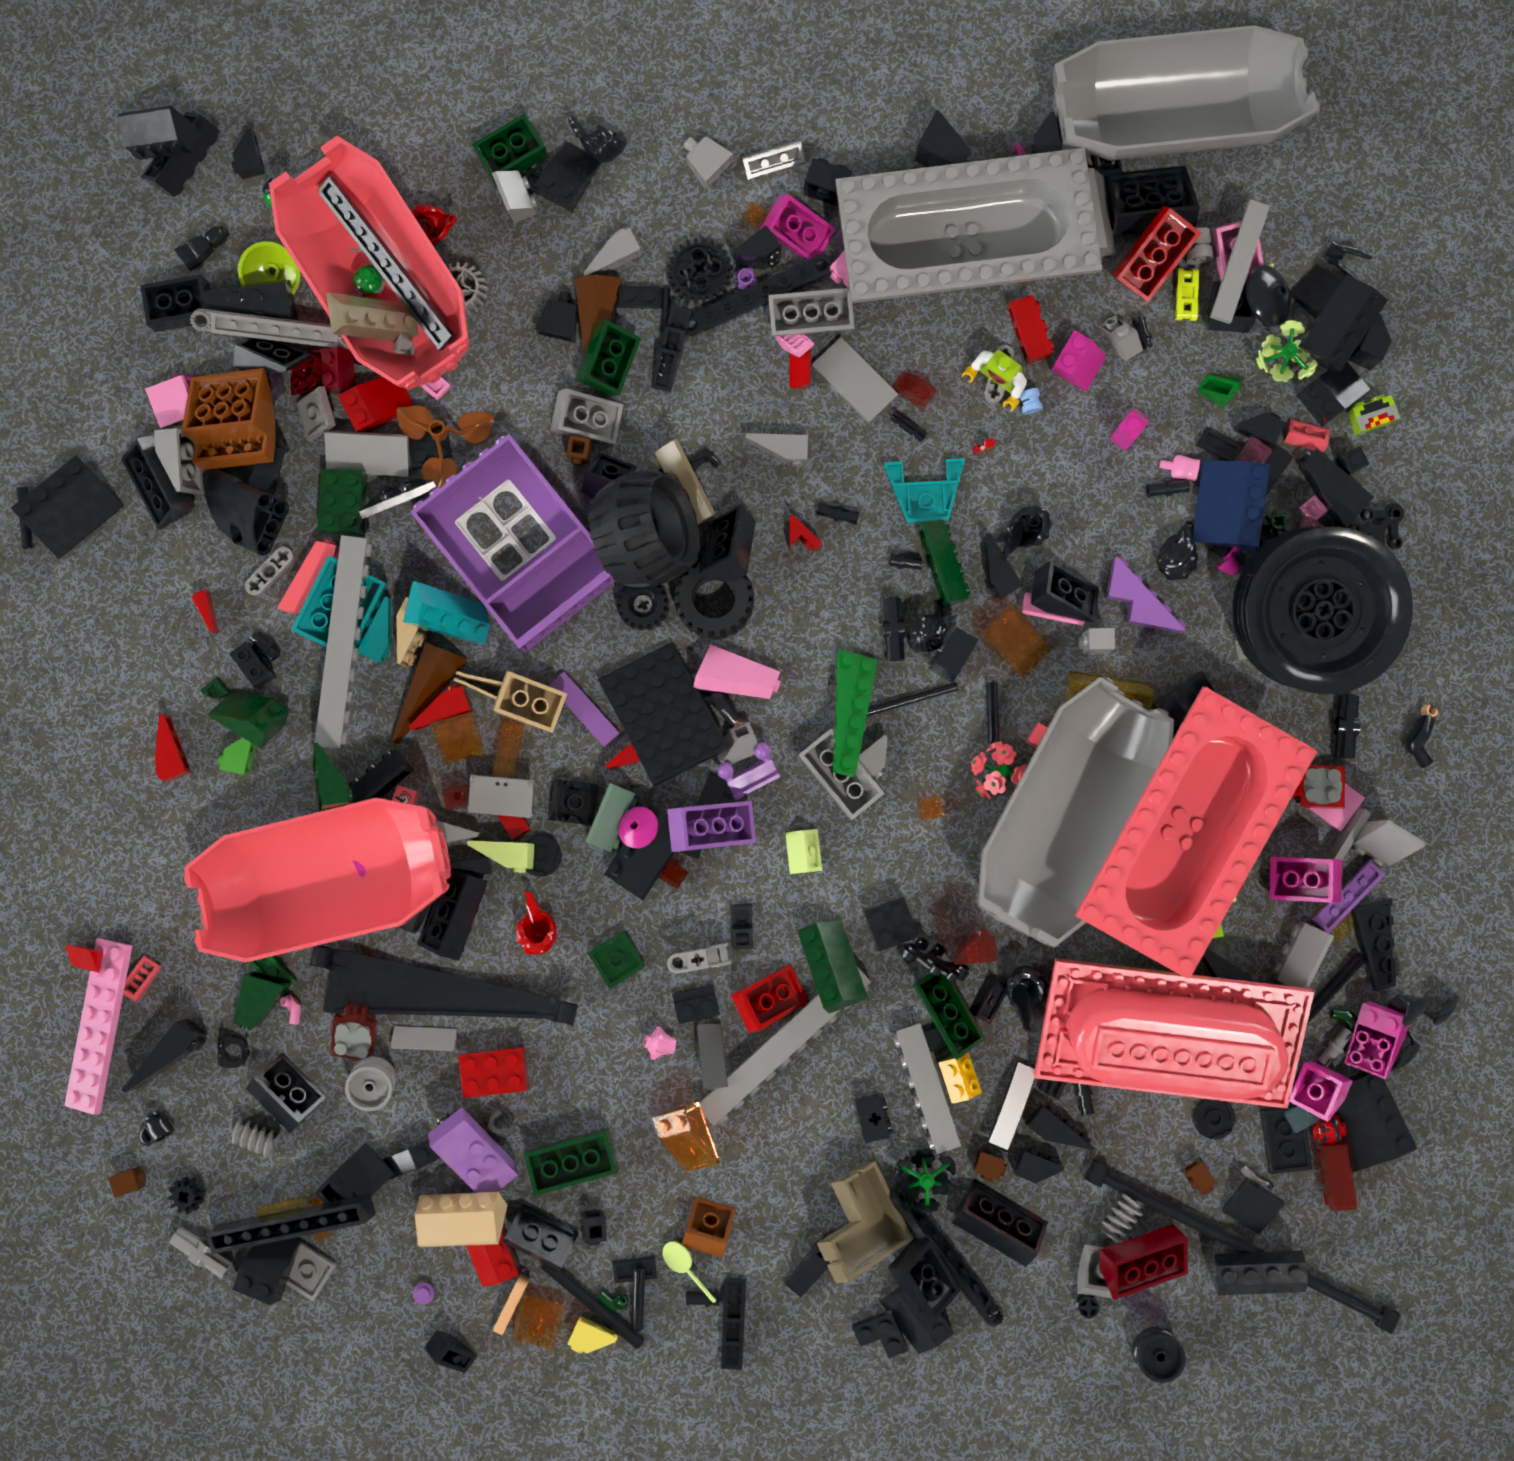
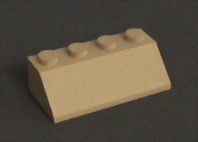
M499 1192L420 1195L415 1211L418 1246L499 1244L508 1205Z

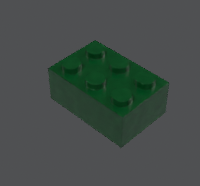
M525 113L472 144L475 154L495 187L497 185L492 175L493 172L519 171L522 173L548 157L543 142Z
M607 320L596 322L575 380L608 396L620 395L641 337Z
M321 469L317 530L325 535L364 536L365 518H361L359 510L366 505L368 475L363 470Z

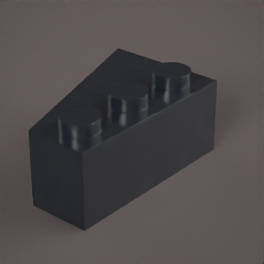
M956 627L943 649L939 648L932 657L929 664L933 666L930 670L952 682L960 673L979 639Z

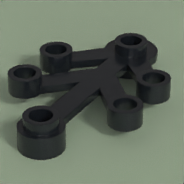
M1391 503L1384 510L1365 508L1360 513L1363 521H1371L1374 518H1383V520L1378 525L1360 526L1359 524H1350L1348 527L1350 529L1355 527L1357 531L1365 534L1370 533V536L1385 545V530L1389 526L1390 538L1388 540V547L1399 549L1402 547L1403 541L1399 537L1398 523L1404 517V510L1398 503ZM1394 510L1397 513L1396 517L1393 516ZM1367 511L1370 513L1369 518L1366 517ZM1394 540L1397 541L1396 547L1393 545Z
M919 937L915 944H902L900 954L904 959L909 962L919 961L936 976L942 973L950 981L956 982L957 979L964 981L969 974V967L965 963L952 964L937 958L938 956L942 957L946 951L945 947L939 943H935L931 951L927 953L920 951H925L929 946V942L923 937Z

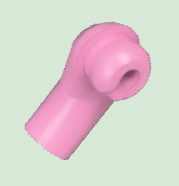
M292 995L282 996L280 1005L290 1011L289 1024L298 1025L300 1023L301 1004Z

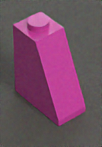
M1134 407L1109 439L1126 451L1151 418Z

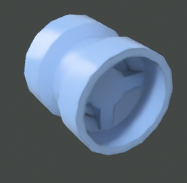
M1038 388L1027 389L1022 392L1019 399L1023 403L1022 412L1024 415L1043 410L1042 403L1038 398L1040 396Z

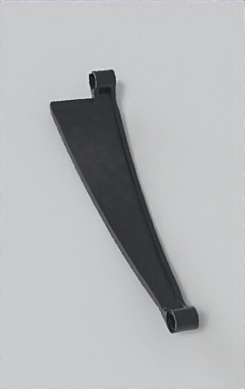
M320 945L313 947L309 965L332 970L323 1006L324 1012L332 1014L548 1019L574 1026L578 1005L499 984Z

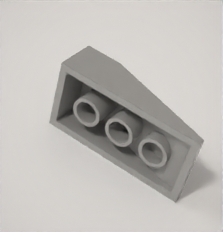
M1390 820L1369 821L1365 823L1352 844V850L1361 856L1366 854L1371 857L1370 860L1375 865L1382 867V865L1391 866L1423 848L1426 842Z

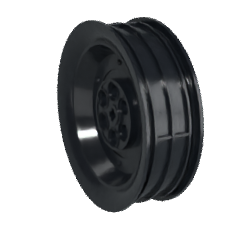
M1343 527L1298 528L1280 534L1268 541L1246 563L1236 582L1233 593L1232 624L1236 639L1244 655L1266 677L1282 685L1309 693H1345L1365 686L1375 680L1392 665L1400 654L1408 638L1413 618L1412 591L1401 563L1385 545L1372 536L1361 531ZM1320 583L1324 586L1321 594L1317 592V587ZM1338 593L1342 594L1340 603L1336 602V595ZM1302 595H1304L1306 597V602L1304 605L1301 606L1299 603V599ZM1320 606H1322L1321 608L1324 609L1323 613H1320L1321 611H1318ZM1339 614H1342L1343 620L1340 624H1337L1336 618ZM1305 616L1307 619L1306 625L1301 627L1300 619ZM1321 626H1324L1325 633L1320 636L1318 630Z

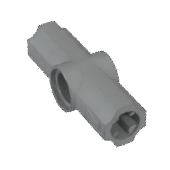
M181 1226L174 1233L169 1243L188 1255L187 1258L191 1263L207 1268L222 1279L234 1261L221 1252L212 1254L209 1243L206 1242L207 1239L199 1238Z

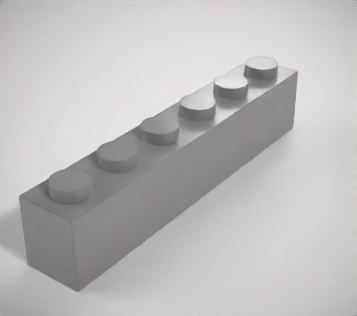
M920 1022L895 1029L896 1035H893L896 1047H901L903 1055L899 1057L903 1068H908L910 1075L906 1076L910 1089H915L917 1096H914L913 1099L916 1108H921L923 1116L920 1117L923 1129L928 1128L930 1137H927L930 1150L935 1149L936 1154H940L961 1147Z

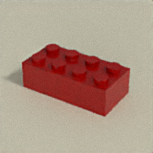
M1163 206L1111 276L1142 300L1149 302L1201 235V232L1171 208Z

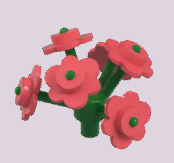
M994 741L993 744H990V749L986 750V753L995 751L992 753V759L1000 765L998 768L985 764L987 758L984 752H981L972 761L971 767L974 775L977 776L979 773H982L984 768L992 771L991 774L985 776L984 786L979 780H976L978 785L976 787L977 794L982 798L986 796L988 799H991L987 790H990L993 795L1004 793L1006 791L1005 783L1008 781H1012L1017 786L1027 765L1016 767L1013 773V770L1008 765L1014 762L1017 754L1013 751L1011 745H1008V743L1002 744V741Z

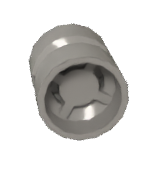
M1196 228L1201 232V235L1186 253L1187 264H1202L1214 259L1212 246L1209 245L1212 242L1209 228Z

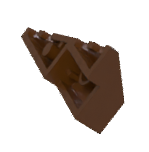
M588 275L575 278L583 355L596 322L603 320L612 321L613 317L611 315L614 303L617 302L618 287L621 285L620 277Z
M425 643L391 742L396 744L401 742L410 731L409 725L440 695L446 685L454 678L456 671L460 670L467 659Z

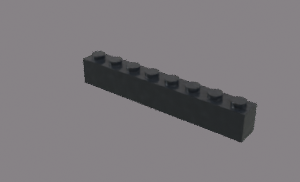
M371 1194L219 1224L206 1233L211 1253L215 1254L366 1224L376 1215Z

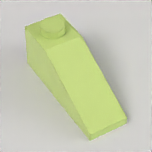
M467 841L468 846L506 868H513V872L526 873V869H533L534 844Z

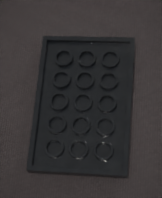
M673 642L598 678L653 787L729 750L697 688L693 687L694 681Z

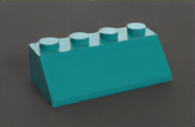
M416 581L412 582L403 620L404 623L466 642L486 644L490 622L483 603Z

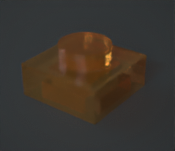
M752 202L742 217V221L759 231L769 211Z
M940 796L919 799L922 820L943 817Z

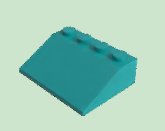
M329 555L291 628V631L326 648L338 559ZM368 575V578H364L363 586L367 587L365 599L362 598L361 607H364L363 619H359L358 628H361V637L364 635L366 626L373 617L377 604L388 587L385 582Z

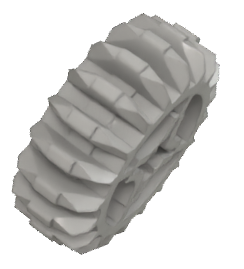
M457 262L456 267H453L449 263L448 270L453 277H457L456 282L459 287H463L464 299L471 298L465 302L466 313L471 317L470 310L473 309L478 313L477 304L483 306L482 300L487 299V295L484 293L488 291L487 286H485L486 280L481 278V271L476 272L475 266L469 268L468 263L465 262L463 267H461L460 262ZM467 277L475 282V290L467 286Z

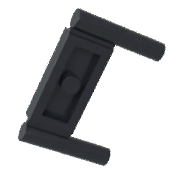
M619 285L616 295L617 302L614 303L611 315L613 317L611 323L616 325L617 308L662 309L661 329H665L670 315V288Z

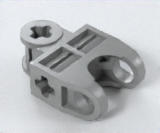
M728 943L674 953L667 961L668 969L677 974L709 967L730 965L732 963L728 958ZM717 948H719V951H720L721 962H720V960H719V954H718V949H717ZM697 956L701 957L700 962L696 961ZM673 958H681L683 967H674L672 963Z

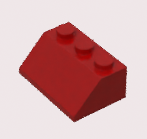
M504 1224L499 1244L466 1245L482 1287L499 1284L519 1275L522 1271L513 1247L502 1242L507 1233Z

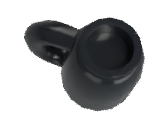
M160 1110L148 1115L144 1119L145 1126L140 1132V1141L143 1145L150 1146L165 1139L175 1131L168 1118Z

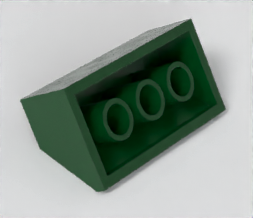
M943 519L921 522L918 532L943 608L967 601L970 589L968 583H964L962 579L964 570L961 563H957L955 556L958 553L955 544L950 542L951 530L949 525L945 524Z
M841 920L816 922L797 930L824 1010L830 1014L869 999Z
M930 971L914 981V988L955 1060L986 1040L954 982L947 979L942 973L936 976Z

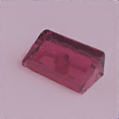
M1252 436L1234 461L1264 463L1272 449Z

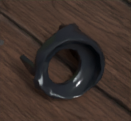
M233 1035L223 1036L218 1044L217 1064L224 1068L244 1066L250 1055V1050L245 1040ZM231 1044L239 1045L242 1049V1056L236 1061H230L225 1056V1049Z

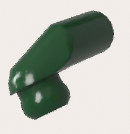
M1331 1009V1019L1344 1020L1347 1024V1029L1354 1033L1358 1018L1349 1010Z
M605 1290L597 1296V1299L611 1311L625 1309L629 1303L627 1296L611 1297Z

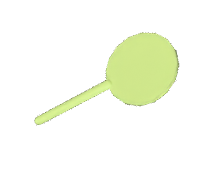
M677 1241L666 1243L662 1255L668 1267L678 1273L687 1272L708 1298L715 1303L716 1299L690 1270L692 1257L688 1249Z

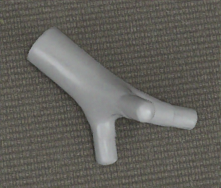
M1247 1165L1240 1169L1246 1178L1248 1177L1268 1190L1266 1186L1269 1183L1258 1178Z

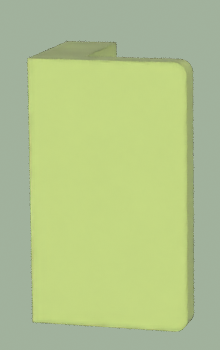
M818 829L786 832L790 874L822 871Z

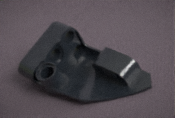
M206 470L202 474L204 493L217 528L231 538L234 544L260 556L269 554L288 514V502L221 470Z

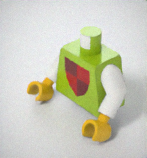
M998 349L995 352L983 351L971 366L965 369L962 378L966 374L971 377L969 383H971L978 371L1011 393V396L1004 401L1003 407L1009 403L1012 407L1010 412H1012L1019 405L1018 398H1020L1027 383L1023 375L1022 366Z

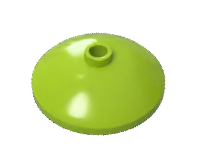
M273 241L255 243L244 251L239 260L238 276L241 285L290 280L293 295L300 285L301 272L282 244ZM270 267L275 268V270H276V273H275V274H271V273H270V271H269V268H270Z

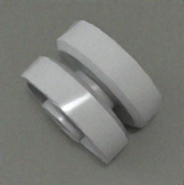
M374 1056L363 1058L355 1064L346 1080L345 1093L347 1099L354 1107L360 1110H379L387 1104L395 1089L397 1080L395 1069L383 1058Z

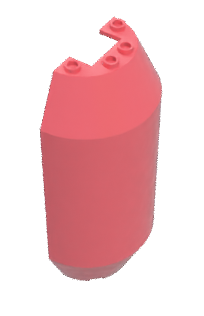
M336 136L320 147L326 155L322 160L294 179L287 172H284L269 183L276 234L328 316L329 309L326 295L328 292L402 303L386 281L384 290L380 295H377V293H366V296H360L355 291L353 275L356 270L364 265L373 264L363 251H357V248H360L317 192L329 176L334 177L456 335L444 350H438L417 322L419 334L411 339L415 350L413 356L394 353L392 347L395 342L341 336L358 362L395 385L410 390L428 382L435 383L441 378V375L458 367L457 363L469 350V335L463 291L379 161L339 136ZM356 248V251H350L349 249Z
M373 798L222 836L184 867V881L187 887L198 889L199 895L197 900L202 911L201 923L205 928L195 930V944L198 947V951L242 962H250L406 924L449 888V884H447V879L451 877L449 853L442 829L436 826L435 815L426 807ZM352 860L358 861L365 866L364 878L359 876Z

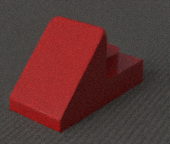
M792 514L789 523V549L802 538L803 541L801 543L809 551L813 549L817 552L822 547V543Z

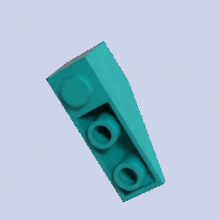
M386 596L377 604V613L374 619L371 618L369 620L365 636H362L357 643L360 654L382 665L392 648V600Z

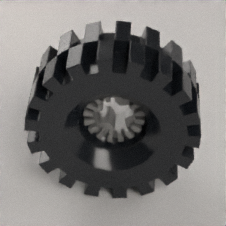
M624 585L622 591H619L616 603L617 610L627 626L634 630L650 631L655 627L658 628L665 621L669 613L670 604L667 593L662 586L630 587ZM639 601L649 602L647 610L638 608L640 606Z

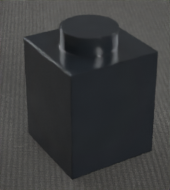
M1361 446L1335 459L1337 466L1348 475H1352L1369 465Z

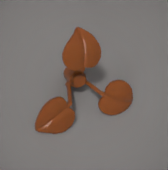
M423 406L397 408L399 426L403 433L408 435V438L414 440L422 439L427 431L436 441L439 459H428L422 467V475L426 480H434L436 487L439 488L446 484V480L450 476L457 475V466L454 460L450 458L443 459L441 441L446 439L448 431L458 435L464 434V438L468 443L480 444L490 436L495 420L493 415L486 412H469L458 420V426L461 430L458 431L450 428L449 425L445 426L440 420H433L430 410Z

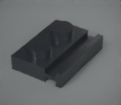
M713 984L672 994L679 1024L720 1015Z

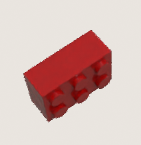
M525 1046L468 1052L458 1055L463 1098L522 1092L529 1089Z

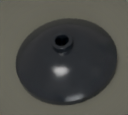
M1259 265L1253 268L1247 276L1245 286L1248 304L1253 314L1263 324L1267 326L1280 325L1285 322L1291 309V294L1284 277L1271 266Z

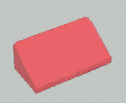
M1289 419L1284 442L1311 450L1317 448L1324 453L1329 444L1330 429Z

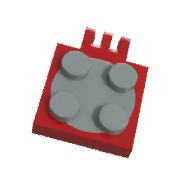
M1309 765L1292 796L1300 797V808L1344 809L1345 766Z

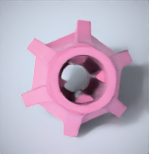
M657 1026L653 1033L645 1035L643 1047L647 1048L650 1052V1059L655 1060L661 1055L674 1053L676 1038L666 1034L662 1027Z

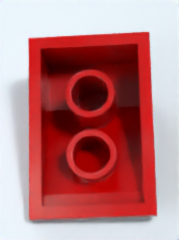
M384 377L356 385L337 395L356 432L370 433L396 419L398 407L414 406L405 388L395 385Z
M791 964L730 995L749 1033L762 1030L809 1002Z

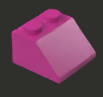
M1074 330L1051 372L1087 391L1107 356L1093 340Z
M1315 1061L1304 1062L1289 1102L1325 1121H1329L1344 1102L1352 1080Z

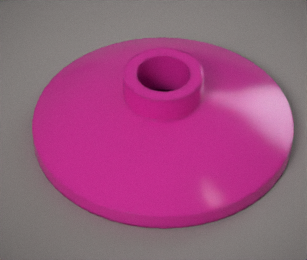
M634 807L628 810L621 817L618 825V834L621 841L628 847L635 849L648 846L655 839L658 832L657 817L651 810L645 807ZM638 823L637 828L633 829V825Z

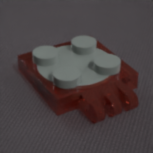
M346 1003L345 1014H335L330 1056L356 1060L374 1056L378 1020L367 1019L368 1006H363L362 1013H359L360 1005L355 1004L353 1012H351V1004Z

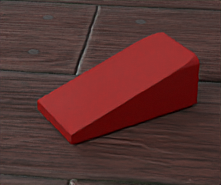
M203 589L192 595L191 599L209 631L218 634L219 630L211 592Z

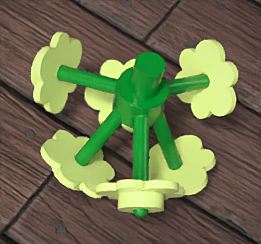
M1288 320L1280 326L1283 335H1289V342L1282 346L1280 344L1281 338L1270 334L1266 337V341L1262 342L1261 346L1264 349L1262 352L1261 350L1258 351L1259 357L1256 358V365L1259 366L1260 370L1264 368L1266 373H1268L1267 362L1279 357L1284 358L1282 365L1274 364L1273 368L1269 371L1275 381L1288 382L1289 379L1293 378L1294 373L1287 366L1289 359L1294 363L1298 362L1302 367V370L1298 372L1299 379L1311 376L1318 365L1316 360L1305 364L1307 357L1311 356L1298 347L1301 340L1293 342L1294 336L1304 333L1305 328L1301 322Z

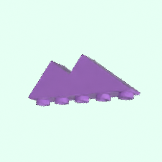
M1115 557L1111 564L1105 599L1130 603L1126 623L1180 634L1183 633L1186 627L1179 618L1175 619L1171 614V609L1165 603H1160L1156 598L1157 594L1151 588L1145 587L1142 583V578L1137 573L1131 572L1128 568V563L1122 557Z

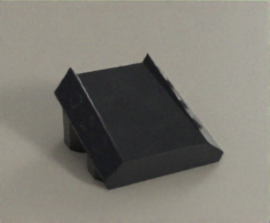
M554 779L548 820L592 826L598 784Z

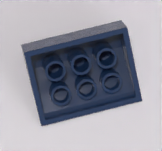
M1203 460L1192 533V541L1194 543L1251 551L1259 547L1270 464L1250 461Z

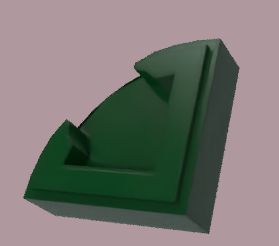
M217 677L200 690L204 695L213 698H223L230 694Z

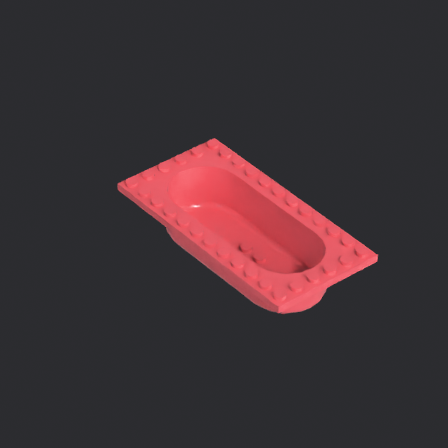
M1202 687L1077 909L1075 916L1183 977L1190 979L1315 757L1317 750L1207 687Z
M1055 958L1034 1077L1035 1079L1288 1109L1314 992L1308 988L1191 975L1190 979H1187L1175 972Z

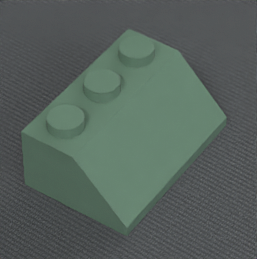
M610 783L585 842L609 852H613V849L617 850L621 843L618 834L619 821L624 813L636 807L638 799L635 798L636 794Z

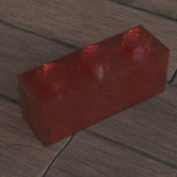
M1341 1141L1336 1144L1321 1143L1320 1149H1317L1318 1162L1323 1163L1324 1170H1320L1322 1184L1326 1183L1327 1192H1324L1325 1205L1330 1206V1211L1357 1210L1358 1202L1348 1141Z

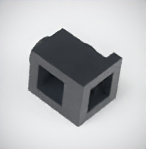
M602 1210L580 1212L582 1239L585 1244L593 1246L607 1241L606 1216ZM591 1226H596L593 1230L589 1229Z

